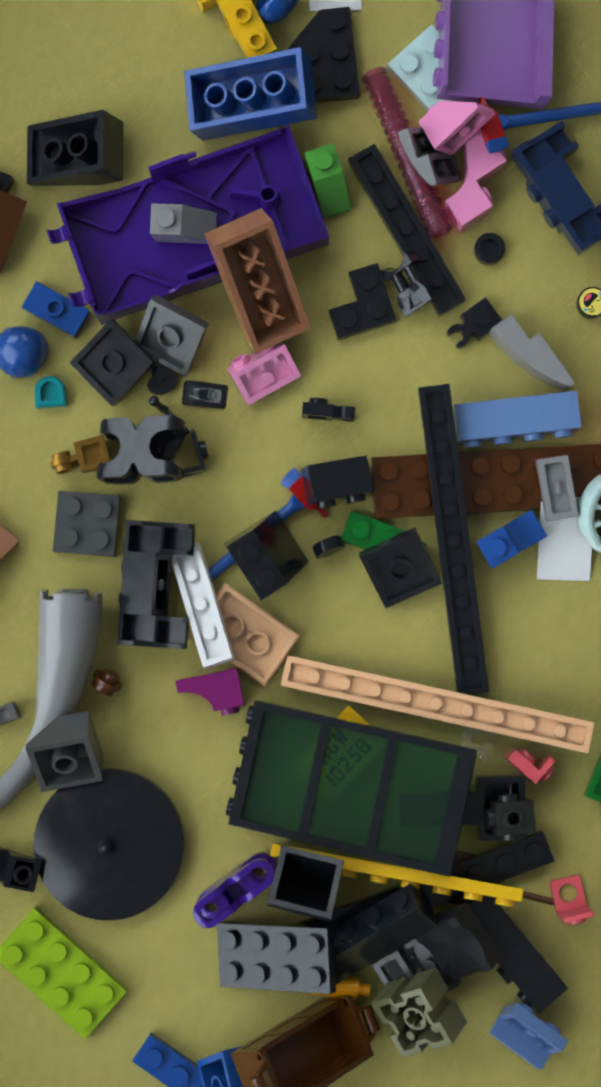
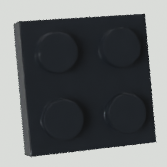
M110 319L73 358L70 364L111 406H116L156 362L114 319Z
M416 527L359 552V557L385 608L442 584L441 578Z

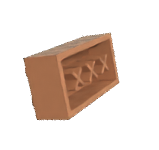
M262 208L204 233L244 339L255 354L311 329L273 220Z

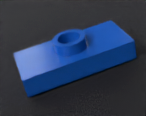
M37 281L22 305L23 310L74 338L77 337L91 313L83 306L73 307L70 299Z

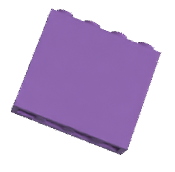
M436 0V2H441L440 11H437L435 18V30H440L439 39H436L434 46V58H438V68L434 69L433 87H437V99L478 103L480 97H485L487 104L544 110L552 97L554 0Z

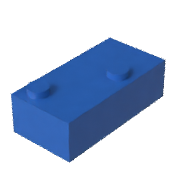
M301 47L184 71L189 130L202 141L282 126L287 123L293 124L317 119L312 61Z

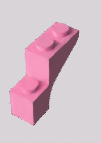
M481 128L462 146L464 184L453 196L445 200L443 210L459 233L490 214L493 207V198L486 187H480L479 185L502 171L507 161L505 159L507 157L505 150L496 153L488 152Z

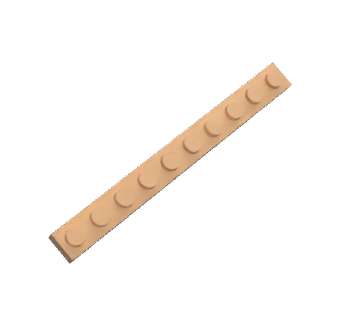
M289 655L286 658L281 686L584 753H589L595 723Z

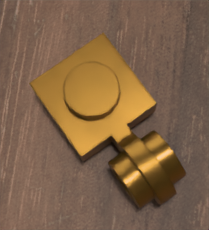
M104 435L73 442L76 450L75 455H70V451L53 454V461L50 464L52 469L56 470V474L73 471V464L79 462L82 474L97 470L99 463L110 461Z

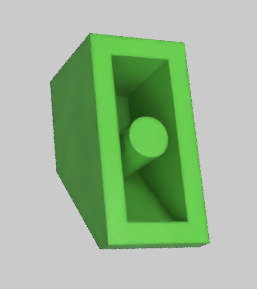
M334 143L304 152V165L323 220L351 211L346 182Z

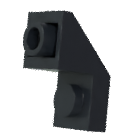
M0 847V882L3 887L34 892L42 861Z

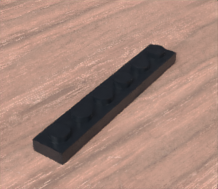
M373 144L348 158L349 165L402 255L404 256V252L415 250L420 259L415 263V266L422 278H426L435 286L432 289L434 298L430 300V303L438 317L465 303L466 298L376 145Z

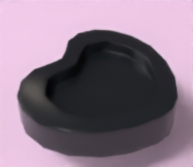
M156 363L152 367V378L147 384L148 390L155 395H164L171 392L178 384L174 371L160 363Z

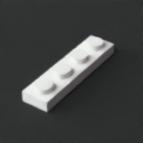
M195 542L193 556L172 555V565L203 668L209 669L234 660L235 656L201 544Z

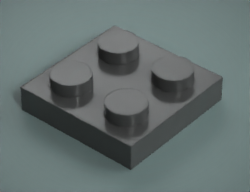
M155 294L149 301L135 341L153 360L186 377L192 368L209 323Z
M58 491L53 552L115 557L121 497L117 495Z

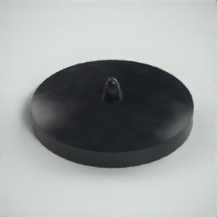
M105 768L103 769V781L58 789L48 800L39 816L35 829L34 857L42 861L39 875L52 896L67 909L78 915L95 920H120L144 912L157 903L169 890L182 864L185 844L184 830L174 803L156 783L133 771Z

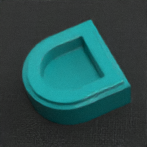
M46 376L37 382L34 390L35 407L37 409L67 407L66 387L61 380L53 376Z

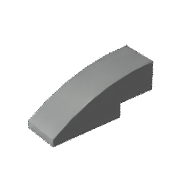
M512 314L491 328L488 335L515 364L530 375L563 391H566L575 383L543 336L538 333L529 339Z

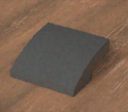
M422 127L406 128L397 132L410 162L429 185L438 186L462 181L454 154L449 155L435 150Z
M416 939L372 963L384 986L387 982L407 977L411 981L416 973L432 968H437L441 975L434 956L425 946L418 943ZM458 980L449 985L445 982L448 987L447 992L458 987L461 981Z

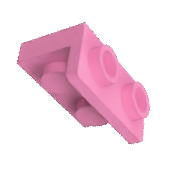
M283 342L256 354L254 352L249 355L241 354L231 361V365L227 367L229 374L232 376L248 406L301 377Z

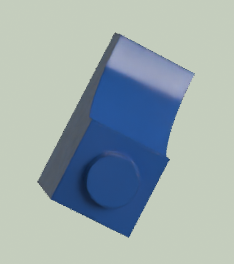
M531 509L476 543L493 569L547 537V534Z

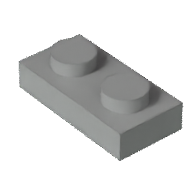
M568 455L536 460L546 522L579 516Z

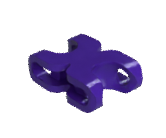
M266 852L255 853L233 869L227 876L222 877L199 895L193 909L195 921L204 928H212L233 914L242 904L249 902L267 889L273 882L276 870L274 858ZM256 867L263 868L266 874L257 876L253 873V869ZM213 903L217 906V909L209 910L205 905Z

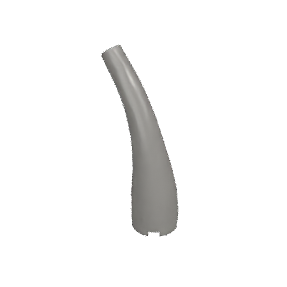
M48 589L40 590L35 723L26 743L57 716L73 714L76 710L90 673L97 646L102 618L101 591H95L94 597H88L87 589H57V593H53V596H48ZM26 743L14 763L0 778V811L35 776L25 749Z

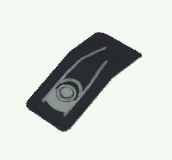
M185 381L182 404L225 409L228 387L221 384Z

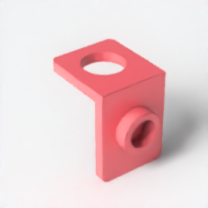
M579 875L550 881L556 914L564 923L567 922L569 925L585 922L586 918L594 916V911L587 906ZM565 884H571L577 890V895L571 902H565L559 896V890Z

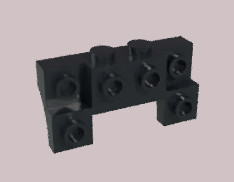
M126 520L124 557L121 564L122 585L119 594L120 613L117 644L187 649L189 618L168 616L172 555L193 556L194 524Z

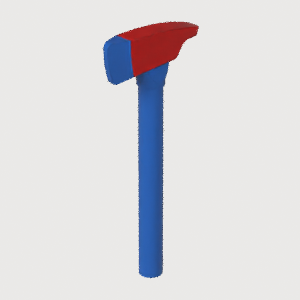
M485 97L479 98L478 104L493 109L487 105ZM601 102L516 115H501L497 113V110L493 109L495 115L481 127L485 146L489 153L500 152L508 148L509 143L504 131L509 128L601 114Z
M296 468L291 469L281 481V485L293 494L289 502L277 511L282 521H286L294 513L305 508L307 510H317L323 518L328 517L325 509H318L317 505H307L302 475ZM230 552L208 569L213 580L235 563Z

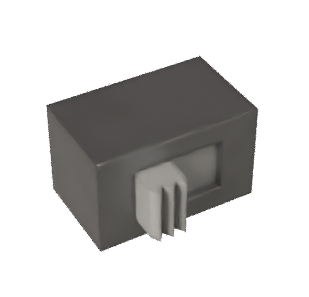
M15 701L0 707V726L21 717Z

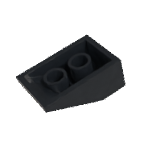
M99 110L29 125L27 129V184L30 186L102 185L123 181L124 122L105 110Z

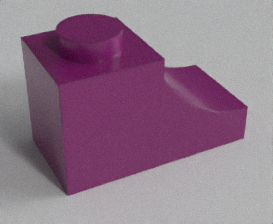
M238 668L175 681L178 693L188 692L204 697L212 704L213 711L220 710L222 716L240 712L239 706L245 705Z

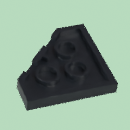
M350 7L319 10L288 49L301 47L311 58L315 103L359 99L360 93Z

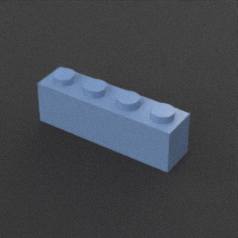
M577 391L454 404L453 406L457 445L463 444L464 449L482 447V442L494 441L496 446L513 443V438L524 437L525 442L543 440V435L555 434V439L569 438L574 436L573 432L581 428Z

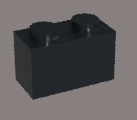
M367 455L307 465L301 469L308 506L317 505L318 509L335 507V501L345 499L347 504L366 501L365 496L374 492Z

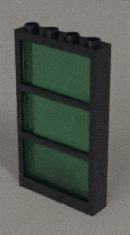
M255 701L254 706H249L246 715V724H250L247 737L243 736L239 748V754L243 755L241 767H236L232 783L236 785L234 798H229L226 808V816H230L229 825L448 877L452 875L478 749L264 701Z

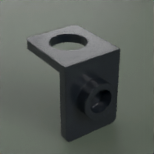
M191 429L190 433L199 465L182 470L181 479L207 472L204 459L209 458L205 441H198L195 429Z

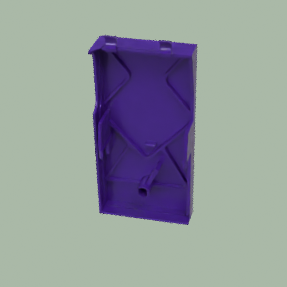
M285 124L284 128L190 161L188 159L197 157L195 151L184 155L180 154L148 167L151 178L134 184L63 203H56L64 225L55 230H46L51 244L69 242L85 288L77 293H68L73 307L90 304L93 307L96 318L102 325L110 319L116 320L147 309L150 299L155 294L170 301L222 282L208 244L154 241L150 235L151 203L183 204L216 212L217 228L262 208L273 220L286 259L329 245V234L289 124Z

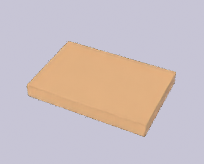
M224 583L216 597L235 659L230 662L265 686L300 635Z

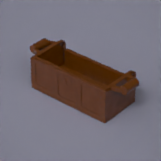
M350 995L321 998L230 1054L243 1087H327L374 1056L370 1043L375 1037L376 1032L381 1029L372 1005L356 1007ZM359 1012H361L362 1017H363V1019H364L365 1025H366L367 1030H368V1032H369L368 1035H367L366 1029H365V1027H364V1024H363V1022H362V1019H361V1016H360Z

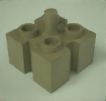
M437 968L416 973L411 981L407 977L387 982L371 1002L383 1025L390 1023L394 1031L390 1037L402 1058L423 1052L428 1043L432 1049L453 1044L467 1023L456 1001L447 1000L445 997L448 987Z

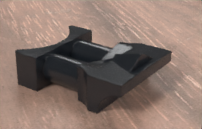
M415 250L404 252L402 264L398 269L389 267L380 270L384 280H392L399 292L397 295L398 305L405 317L434 298L432 289L435 286L426 278L423 279L415 266V263L420 260ZM404 271L412 284L411 286L408 285L402 274Z

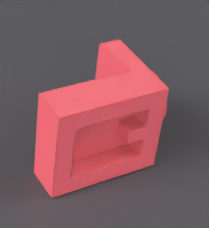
M511 748L503 757L534 784L539 780L543 783L554 771L552 765L556 761L553 757L546 755L535 767L533 764L536 760L523 748L519 752Z

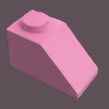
M439 101L428 110L427 114L419 121V124L435 150L453 155L495 115L493 109L475 102Z

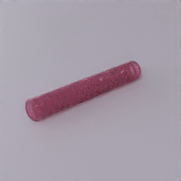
M374 68L362 77V82L367 84L366 92L371 93L369 99L374 101L373 108L378 110L376 115L378 118H381L380 125L385 127L384 134L389 136L387 141L389 144H392L391 151L396 153L394 158L400 162L398 168L403 170L401 175L407 179L405 184L407 187H410L409 194L414 195L412 201L418 205L416 207L417 212H421L420 220L425 221L423 227L429 231L427 234L430 238H439L449 233L453 228L452 223H448L450 217L444 213L446 211L445 206L440 204L442 203V198L437 197L438 189L429 185L416 171L401 144L397 132L408 128L409 120L404 119L406 113L401 110V102H397L398 94L393 93L395 87L390 84L391 78L386 76L388 74L387 68Z

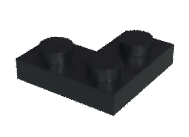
M378 263L348 272L357 301L329 310L338 341L396 322Z

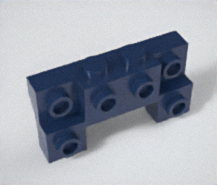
M561 121L537 137L515 148L511 153V157L527 179L526 191L528 196L534 203L538 202L544 210L543 216L547 224L551 228L555 227L559 234L563 232L579 256L601 241V204L595 207L564 161L566 157L576 152L579 145L576 141L571 143L563 131L565 124Z

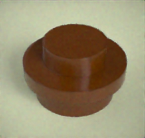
M110 669L96 670L93 674V687L106 696H113L115 692H119L122 688V684L119 681L120 677Z

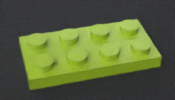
M36 906L0 946V963L84 1039L90 1035L128 990Z

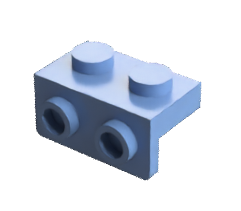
M524 1003L504 1006L489 1032L491 1036L538 1070L543 1069L550 1054L563 1052L568 1043V1040L560 1035L561 1030L550 1022L541 1021L535 1016V1011Z

